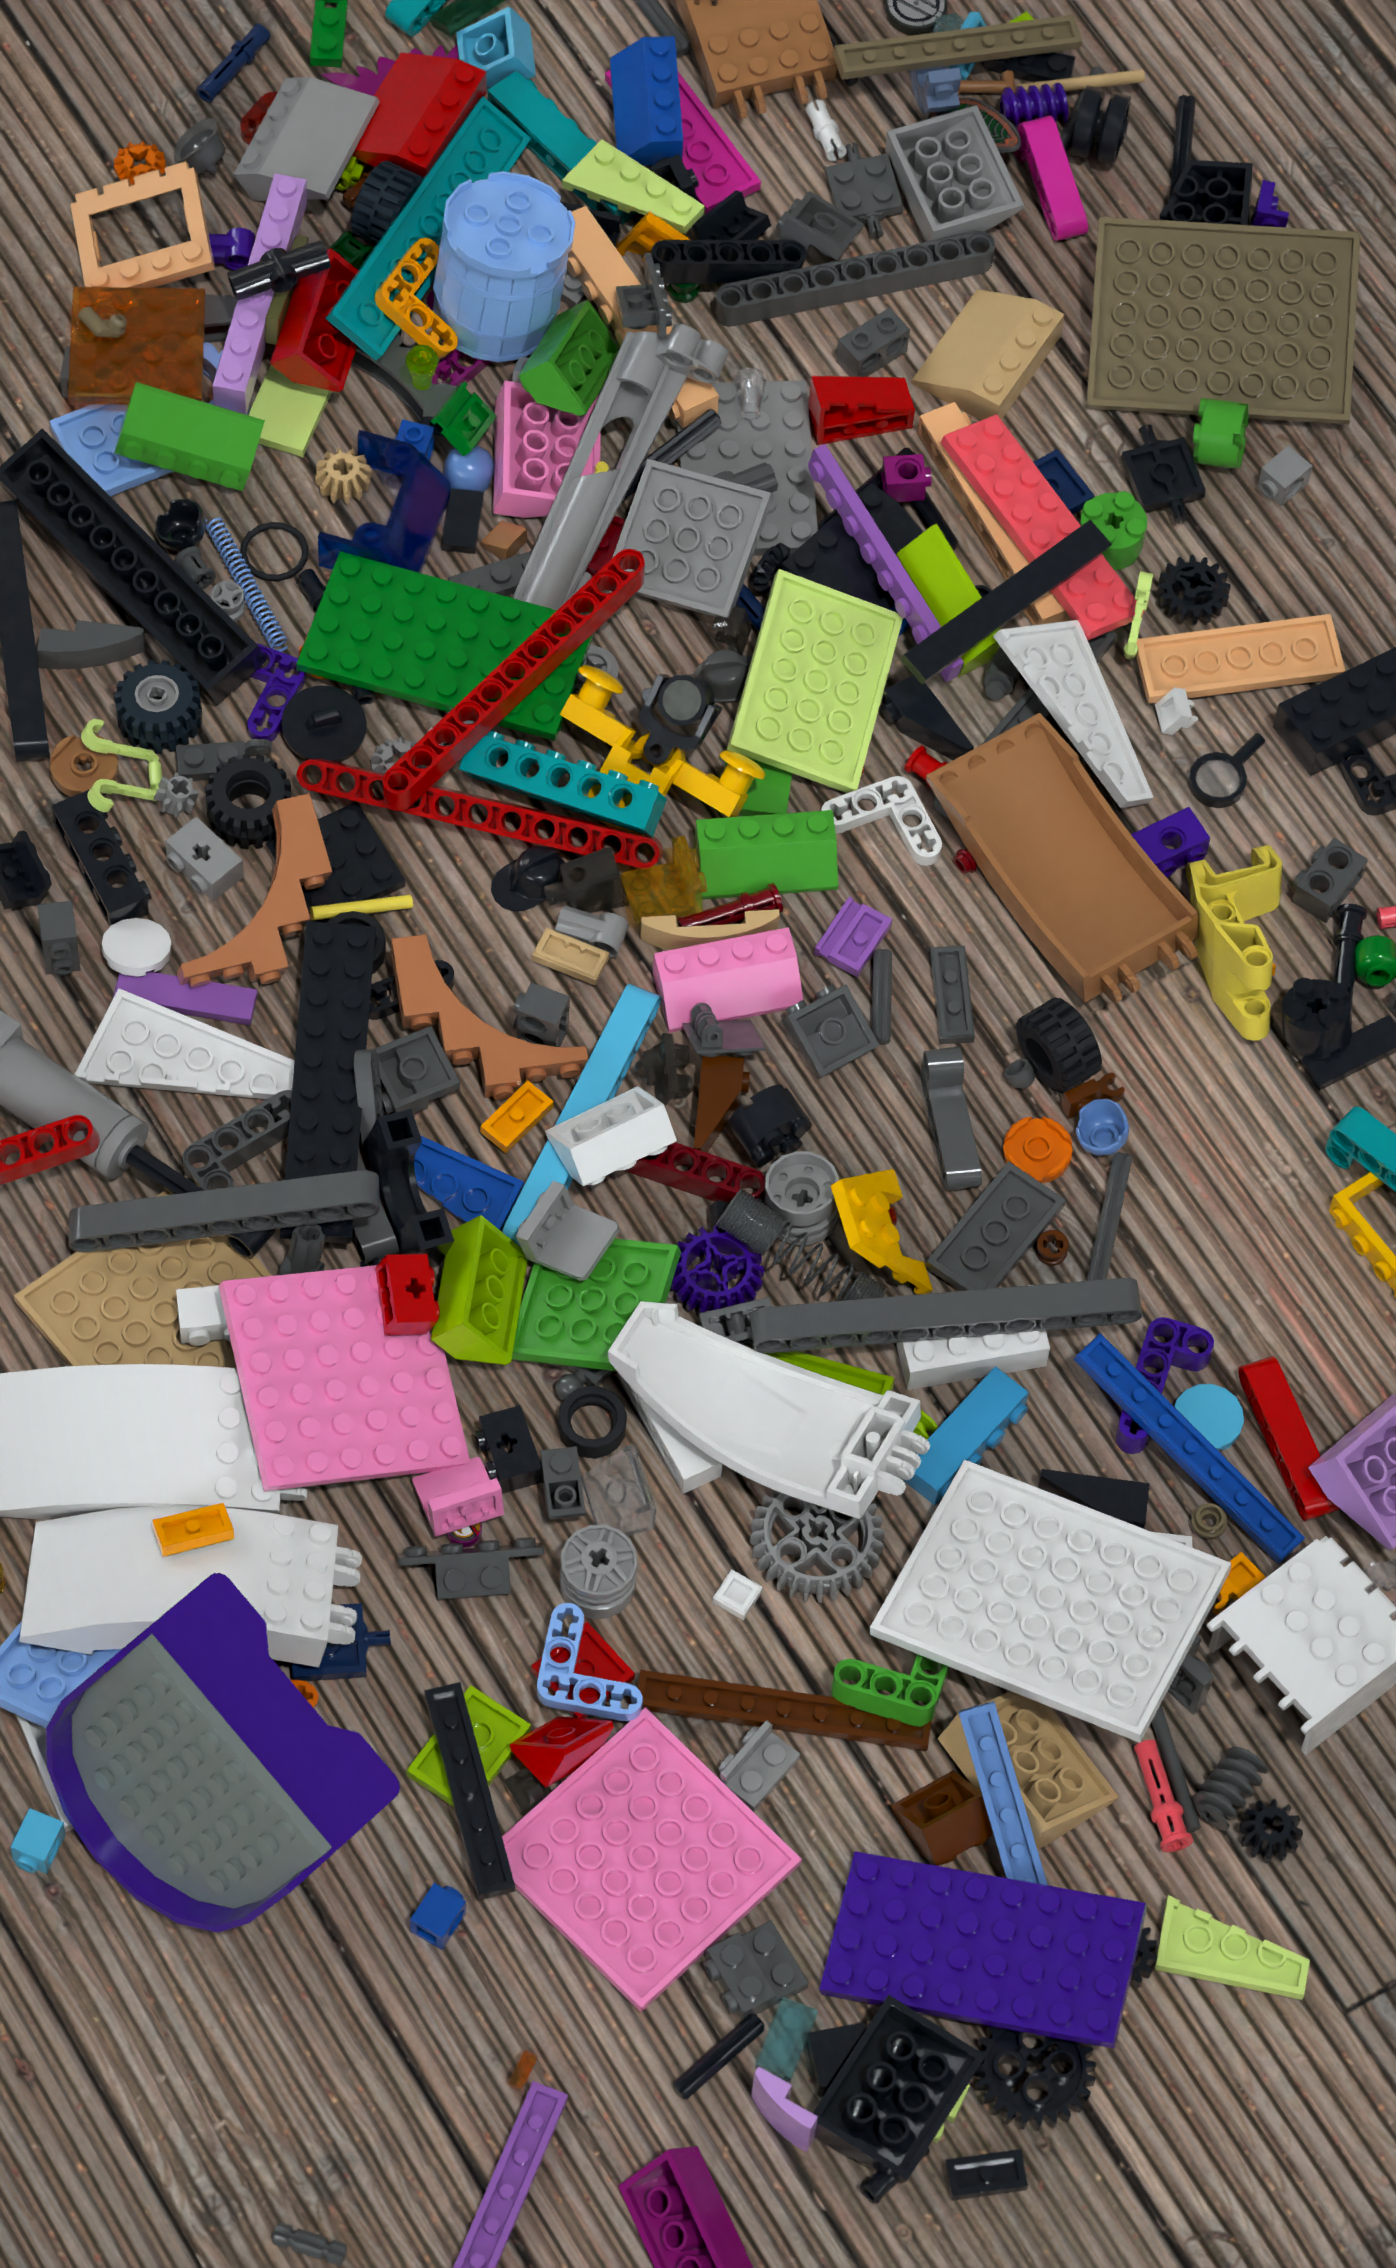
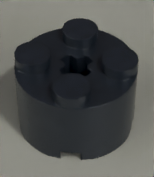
M1299 978L1293 983V987L1288 990L1282 1001L1283 1038L1285 1042L1287 1041L1292 1046L1293 1052L1309 1059H1324L1331 1057L1330 1052L1336 1051L1339 1048L1341 1052L1348 1046L1352 1038V1002L1348 989L1344 984L1322 979L1311 980L1309 978Z
M773 1085L750 1097L753 1102L752 1105L746 1110L740 1106L729 1119V1127L758 1167L766 1165L782 1152L786 1155L797 1151L803 1144L800 1138L812 1127L810 1119L787 1087L784 1089L782 1085Z

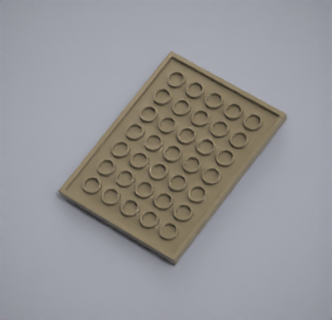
M1099 217L1086 409L1199 415L1201 398L1248 404L1249 418L1349 424L1361 232Z

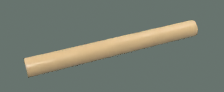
M1144 69L1017 84V87L1022 86L1027 92L1030 85H1035L1039 91L1042 84H1048L1052 90L1054 83H1060L1066 92L1083 90L1087 86L1099 88L1145 82Z

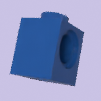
M402 419L393 445L394 468L426 476L434 452V427Z
M433 1883L410 1919V1932L443 1950L466 1915V1901L463 1900V1895L453 1887L445 1885L443 1888Z

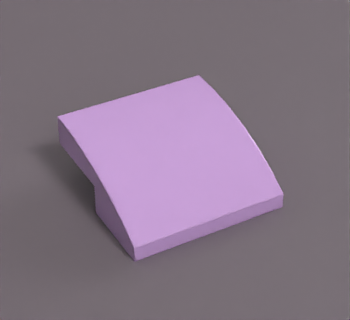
M758 2066L754 2074L751 2094L754 2103L776 2131L793 2145L807 2153L814 2140L818 2116L789 2101L791 2084Z

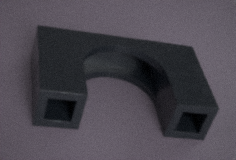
M412 1109L380 1116L375 1121L364 1142V1146L372 1171L379 1176V1193L387 1218L397 1239L399 1255L427 1254L429 1266L432 1268L439 1267L454 1243V1238L444 1208L427 1212L420 1197L415 1176L414 1159L422 1139Z

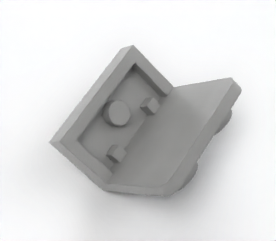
M552 1181L546 1192L539 1196L537 1204L529 1217L520 1224L516 1238L526 1259L579 1281H584L590 1276L619 1233V1226L611 1219L574 1205L565 1185Z

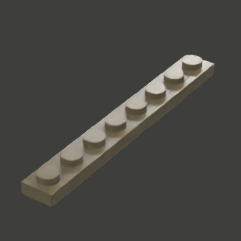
M1074 15L835 45L833 55L842 80L1079 49L1083 40Z

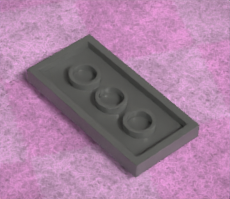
M1008 1161L928 1258L925 1267L959 1291L998 1288L1063 1209L1066 1199Z

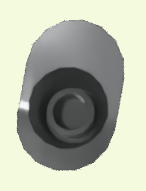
M206 118L193 125L181 136L175 145L177 163L187 161L189 168L194 167L197 174L205 170L215 174L218 169L217 162L226 151L218 134L217 122L213 118Z
M721 649L709 655L705 661L697 666L693 674L702 677L710 684L714 692L715 702H740L752 656L739 655L732 650Z

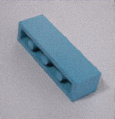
M995 1366L928 1438L927 1441L931 1445L930 1449L925 1455L918 1454L921 1457V1464L915 1470L912 1479H907V1481L903 1479V1481L933 1505H936L944 1497L964 1460L980 1465L983 1459L981 1455L988 1447L994 1449L999 1445L1006 1434L1004 1430L1011 1422L1016 1425L1021 1421L1028 1411L1026 1403L1029 1392Z

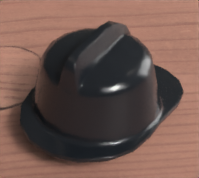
M540 846L531 847L523 851L516 860L505 865L495 874L492 880L491 893L494 900L502 908L510 911H525L564 890L569 882L570 871L566 862L559 856L556 850Z

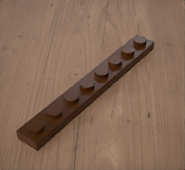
M640 1670L638 1689L643 1696L642 1710L646 1707L651 1712L761 1727L767 1720L772 1724V1729L923 1751L928 1750L932 1720L921 1727L912 1726L896 1719L856 1709V1707L837 1701L835 1697Z

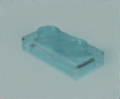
M783 1997L755 2069L759 2066L780 2079L791 2083L805 2048L808 2032H811L817 2018L818 2010Z

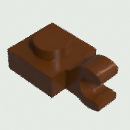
M1114 1072L1105 1074L1098 1081L1091 1079L1065 1092L1061 1110L1066 1118L1069 1120L1079 1115L1080 1109L1094 1099H1110L1114 1102L1121 1100L1125 1093L1124 1087L1117 1090H1110L1107 1087L1115 1082L1116 1075Z

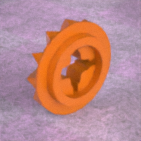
M143 140L140 144L133 145L129 142L126 148H119L118 154L114 158L116 175L120 180L129 179L131 185H135L134 176L158 169L162 176L165 172L166 161L164 152H160L156 144L146 145ZM142 158H145L146 165L140 163L134 166V159L140 161Z

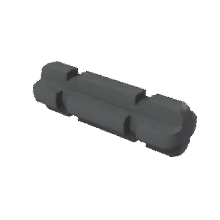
M282 2222L276 2225L272 2235V2242L275 2245L287 2248L289 2245L292 2246L293 2251L320 2260L322 2257H325L327 2259L326 2262L335 2265H342L347 2254V2245L336 2240L328 2242L327 2237L300 2228L295 2231L293 2226Z

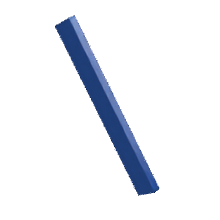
M1101 1333L1076 1355L1073 1360L1278 1565L1305 1539Z

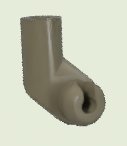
M87 306L78 315V318L97 337L118 338L126 331L127 320L121 314H113L109 320L102 319L90 306Z

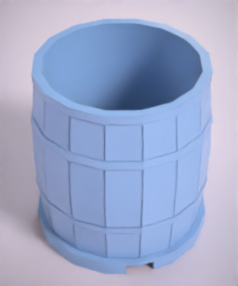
M502 171L489 173L488 179L477 180L473 183L469 179L457 186L447 199L433 286V312L456 333L458 344L455 349L475 359L494 362L518 360L534 352L554 321L560 307L568 254L573 243L575 220L572 212L567 211V208L560 202L561 196L551 186L529 175Z

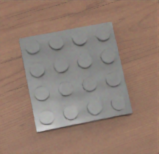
M647 459L613 557L624 549H635L644 556V584L635 593L636 595L730 621L774 497L770 492ZM626 569V570H624V571L632 572V571H635V570H633V569Z

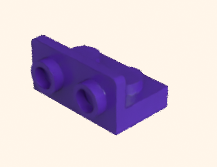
M1262 181L1251 218V226L1286 228L1289 213L1276 210L1279 197L1273 196L1275 182Z

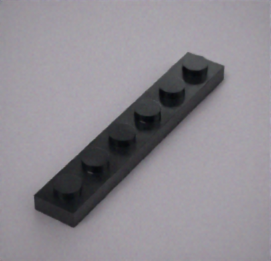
M461 1682L424 1690L428 1712L478 1900L515 1892V1883Z

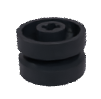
M1087 86L1074 129L1070 155L1087 159L1092 153L1096 140L1099 141L1096 153L1098 162L1114 166L1120 147L1123 146L1128 128L1131 96L1115 92L1109 100L1106 111H1103L1105 101L1103 89Z

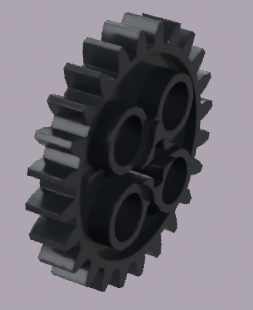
M993 2026L987 2027L986 2033L989 2038L980 2037L978 2046L983 2050L979 2052L986 2056L974 2076L983 2077L976 2082L975 2089L979 2091L987 2090L983 2096L982 2103L987 2104L993 2101L996 2103L992 2113L994 2116L1004 2110L1007 2113L1006 2124L1011 2123L1016 2117L1020 2119V2129L1024 2130L1027 2122L1033 2121L1036 2131H1040L1043 2120H1047L1053 2129L1057 2124V2116H1060L1065 2122L1070 2121L1071 2113L1069 2108L1078 2113L1081 2111L1083 2105L1079 2099L1089 2100L1091 2092L1086 2087L1094 2086L1096 2079L1088 2074L1095 2071L1096 2062L1086 2060L1092 2056L1093 2047H1081L1083 2043L1004 2028L998 2029ZM1035 2037L1041 2042L1042 2046L1037 2049H1030L1023 2043V2039ZM1051 2045H1056L1057 2049L1044 2059L1041 2070H1034L1020 2090L1013 2093L1011 2088L1015 2087L1025 2078L1028 2066L1031 2068L1035 2067ZM1058 2061L1064 2062L1069 2066L1070 2072L1066 2074L1057 2073L1052 2068V2064ZM1005 2063L1011 2064L1015 2067L1017 2073L1012 2076L1004 2075L999 2071L998 2066ZM1033 2088L1040 2089L1046 2098L1041 2101H1035L1027 2095V2091Z

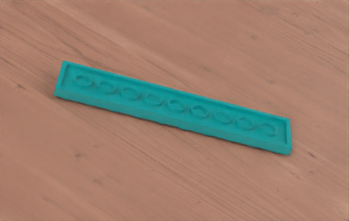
M482 96L429 172L423 177L421 184L386 230L325 319L377 361L401 329L376 305L375 293L406 251L420 238H429L440 248L446 201L458 185L469 179L472 180V183L477 180L488 179L489 173L509 172L531 140V137ZM422 250V254L416 260L419 264L425 260L427 255L425 251ZM437 264L414 293L418 299L421 300L434 281ZM402 269L401 274L404 280L414 283L413 274L407 269ZM395 288L390 292L388 298L393 302V298L400 290Z

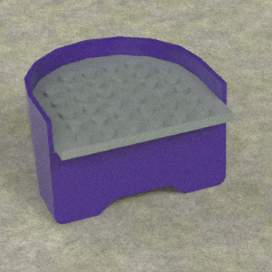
M214 1573L207 1577L61 1700L46 1727L47 1769L65 1816L94 1859L137 1900L178 1924L213 1932H221L250 1923L292 1892L397 1797L400 1791V1783L397 1777L358 1732L327 1725L269 1656L266 1621L234 1583L221 1573Z

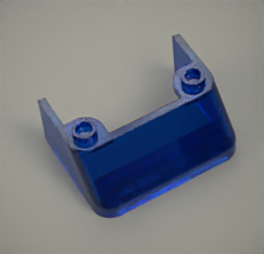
M359 430L357 435L358 456L364 455L366 465H369L372 469L402 476L404 480L386 525L374 522L364 523L356 529L352 540L319 532V566L333 570L341 551L422 573L449 502L450 482L412 444Z

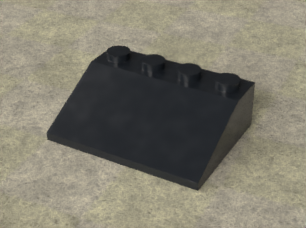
M870 483L858 494L895 555L923 533L922 529L899 503L874 484ZM839 513L832 517L781 563V570L880 607L890 609L895 605V601L890 593L883 590L880 586L877 573L871 563L868 564L863 559L860 546L854 536H850L843 526V519Z
M888 1995L814 2110L813 2114L818 2116L814 2137L839 2153L907 2182L986 2055Z

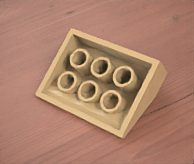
M977 289L912 378L911 384L949 404L955 402L960 410L979 420H984L996 414L1002 420L1060 339L1065 314L1036 299Z
M1011 1691L984 1702H995L1037 1849L1052 1843L1119 1798L1051 1707ZM958 1713L939 1736L938 1740L969 1782L981 1791Z

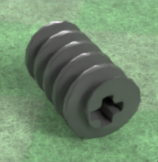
M1233 1746L1227 1750L1226 1758L1219 1761L1218 1769L1212 1770L1209 1780L1204 1781L1201 1791L1196 1792L1192 1799L1199 1815L1211 1825L1223 1831H1227L1230 1826L1224 1817L1234 1820L1238 1816L1232 1805L1237 1808H1244L1246 1802L1241 1795L1246 1797L1254 1795V1790L1249 1783L1254 1786L1262 1784L1263 1780L1257 1772L1268 1773V1769L1262 1760L1249 1750Z

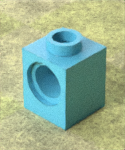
M29 1808L10 1847L12 1859L16 1861L15 1864L22 1870L30 1873H35L38 1870L47 1874L66 1836L64 1822Z

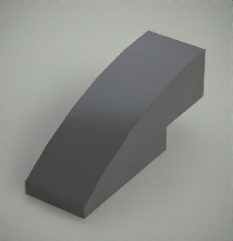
M77 620L75 631L41 628L37 646L38 666L44 669H81L127 659L145 651L144 628Z

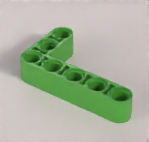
M917 1654L911 1675L909 1676L856 1659H845L840 1661L834 1669L831 1693L837 1701L856 1707V1709L921 1727L934 1718L950 1667ZM923 1670H932L937 1674L928 1675ZM849 1679L856 1684L848 1685L843 1683L842 1680ZM887 1690L891 1695H882L877 1691ZM913 1701H923L927 1705L918 1706Z

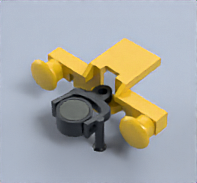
M583 665L578 669L579 673L586 677V680L578 694H570L560 715L612 746L599 772L608 774L609 770H614L628 776L627 781L639 784L640 780L648 781L659 786L658 791L664 797L673 783L724 815L738 817L748 798L746 793L754 778L762 780L765 778L764 770L750 758L734 751L724 750L719 756L728 764L721 777L718 778L713 774H706L689 764L685 758L684 750H696L701 746L723 709L719 705H714V692L705 679L694 674L675 675L673 677L667 674H658L652 688H646L642 692L645 703L639 713L641 723L651 733L640 737L635 742L632 738L636 731L616 720V715L605 709L613 693H623V685L612 675L599 668ZM658 702V707L663 717L670 723L678 726L697 725L700 723L696 734L688 737L664 725L654 713L656 703ZM660 747L663 749L662 755L660 754ZM632 759H643L655 767L649 775L631 764ZM596 784L590 788L589 798L596 797L600 793L601 784ZM627 794L621 798L620 808L630 805L632 794ZM601 821V822H603L604 824H606V825H608V826H610V827H615V828H619V829L631 831V830H628V829H625V828H622V827H619V826H616V825H613V824H610V823Z

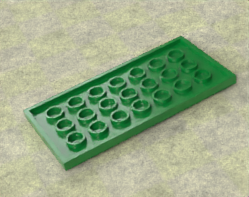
M340 551L298 658L297 670L450 712L557 610ZM595 632L497 725L556 741L564 719L560 713L570 694L574 692L580 675L578 669L585 662ZM560 633L556 634V636L562 637L566 636V634ZM535 655V656H533V657H534V658H543L544 656H542V655ZM511 677L510 679H511V680H519V679H521V678H519V677ZM488 699V700H486V701H488V702H496V701H498V700H497V699Z

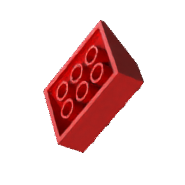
M401 52L374 94V97H377L380 103L351 157L356 156L358 160L374 167L387 160L424 177L482 96H486L487 71L455 58Z

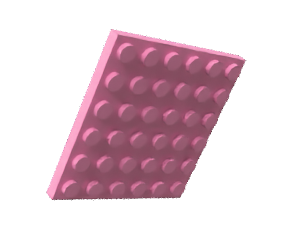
M377 1265L222 1281L219 1285L264 1492L425 1473L471 1463L445 1351L431 1340L433 1327L426 1334L385 1335L375 1271Z
M646 1707L640 1712V1715L627 1723L502 1836L515 1888L640 2012L647 2008L706 1953V1949L714 1946L802 1863V1859Z

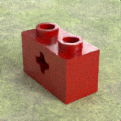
M386 1255L375 1267L385 1335L426 1334L438 1322L440 1315L439 1304L437 1300H434L432 1287L435 1276L433 1268L429 1266L428 1255Z

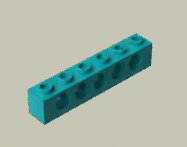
M489 731L462 758L459 770L470 778L650 837L654 836L667 801L658 791L659 786L640 780L639 784L627 781L628 776L614 770H609L608 774L596 771L597 766L583 760H578L577 764L565 761L566 756L561 753L547 750L546 754L534 751V745L522 740H516L515 744L504 741L505 736L494 731ZM503 754H508L507 763L502 767H496L497 759ZM539 764L538 773L533 777H527L529 767ZM565 774H570L569 783L564 787L558 788L559 778ZM596 784H601L600 793L596 797L589 798L590 788ZM627 794H632L630 805L620 808L621 798Z

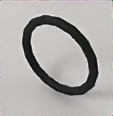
M268 522L256 526L246 534L241 543L240 554H242L241 559H245L244 564L248 565L247 569L251 570L250 573L253 576L265 581H282L292 578L303 569L308 561L309 546L305 536L295 527L286 523ZM265 530H285L292 533L299 540L302 547L301 559L288 572L266 574L257 570L249 562L247 546L251 539Z

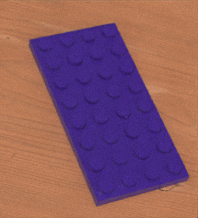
M855 1851L819 1990L821 1995L882 2006L887 1996L890 1995L917 2013L1115 2049L1147 1906L1144 1902Z

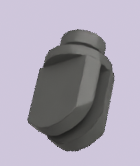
M999 650L993 655L984 676L985 693L993 700H1001L1004 695L1011 693L1020 676V672L1003 650Z

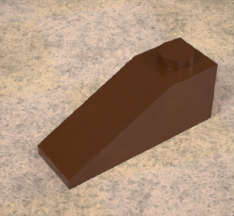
M702 1056L694 1149L708 1153L728 1124L732 1114L739 1108L741 1092L748 1093L750 1072H743L744 1058Z

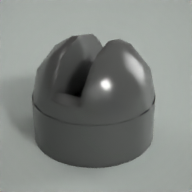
M1021 1058L1012 1062L1006 1068L1004 1076L1013 1087L1025 1089L1032 1085L1035 1079V1072L1029 1061Z

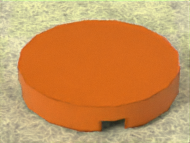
M1023 1118L1014 1123L1005 1135L1002 1150L1005 1164L1008 1161L1040 1183L1052 1182L1062 1176L1070 1165L1073 1151L1071 1137L1061 1124L1051 1118Z

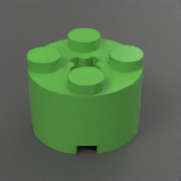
M1201 398L1199 406L1201 422L1200 424H1195L1193 443L1196 444L1193 455L1194 462L1201 465L1239 469L1246 444V438L1244 437L1245 427H1248L1249 405L1241 402Z
M1126 491L1104 493L1088 500L1083 507L1080 525L1082 526L1091 519L1111 542V547L1102 555L1114 570L1129 567L1137 560L1144 545L1147 529V516L1144 509L1134 500V496Z

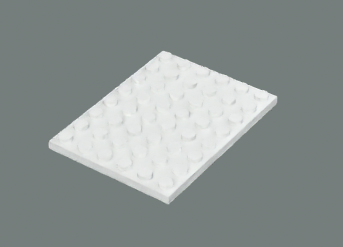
M964 1460L871 1624L870 1635L1140 1743L1231 1571V1563Z

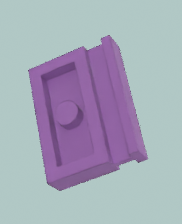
M849 896L816 945L814 955L818 957L821 955L827 958L831 964L858 977L891 928L893 919L865 904L860 905L854 902V899Z

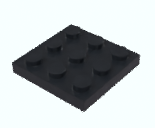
M357 801L317 819L332 873L321 887L306 890L304 886H301L309 915L310 907L383 898L405 887L403 875ZM276 839L265 843L266 851L274 865L276 864ZM310 917V922L327 923L331 918L311 920Z

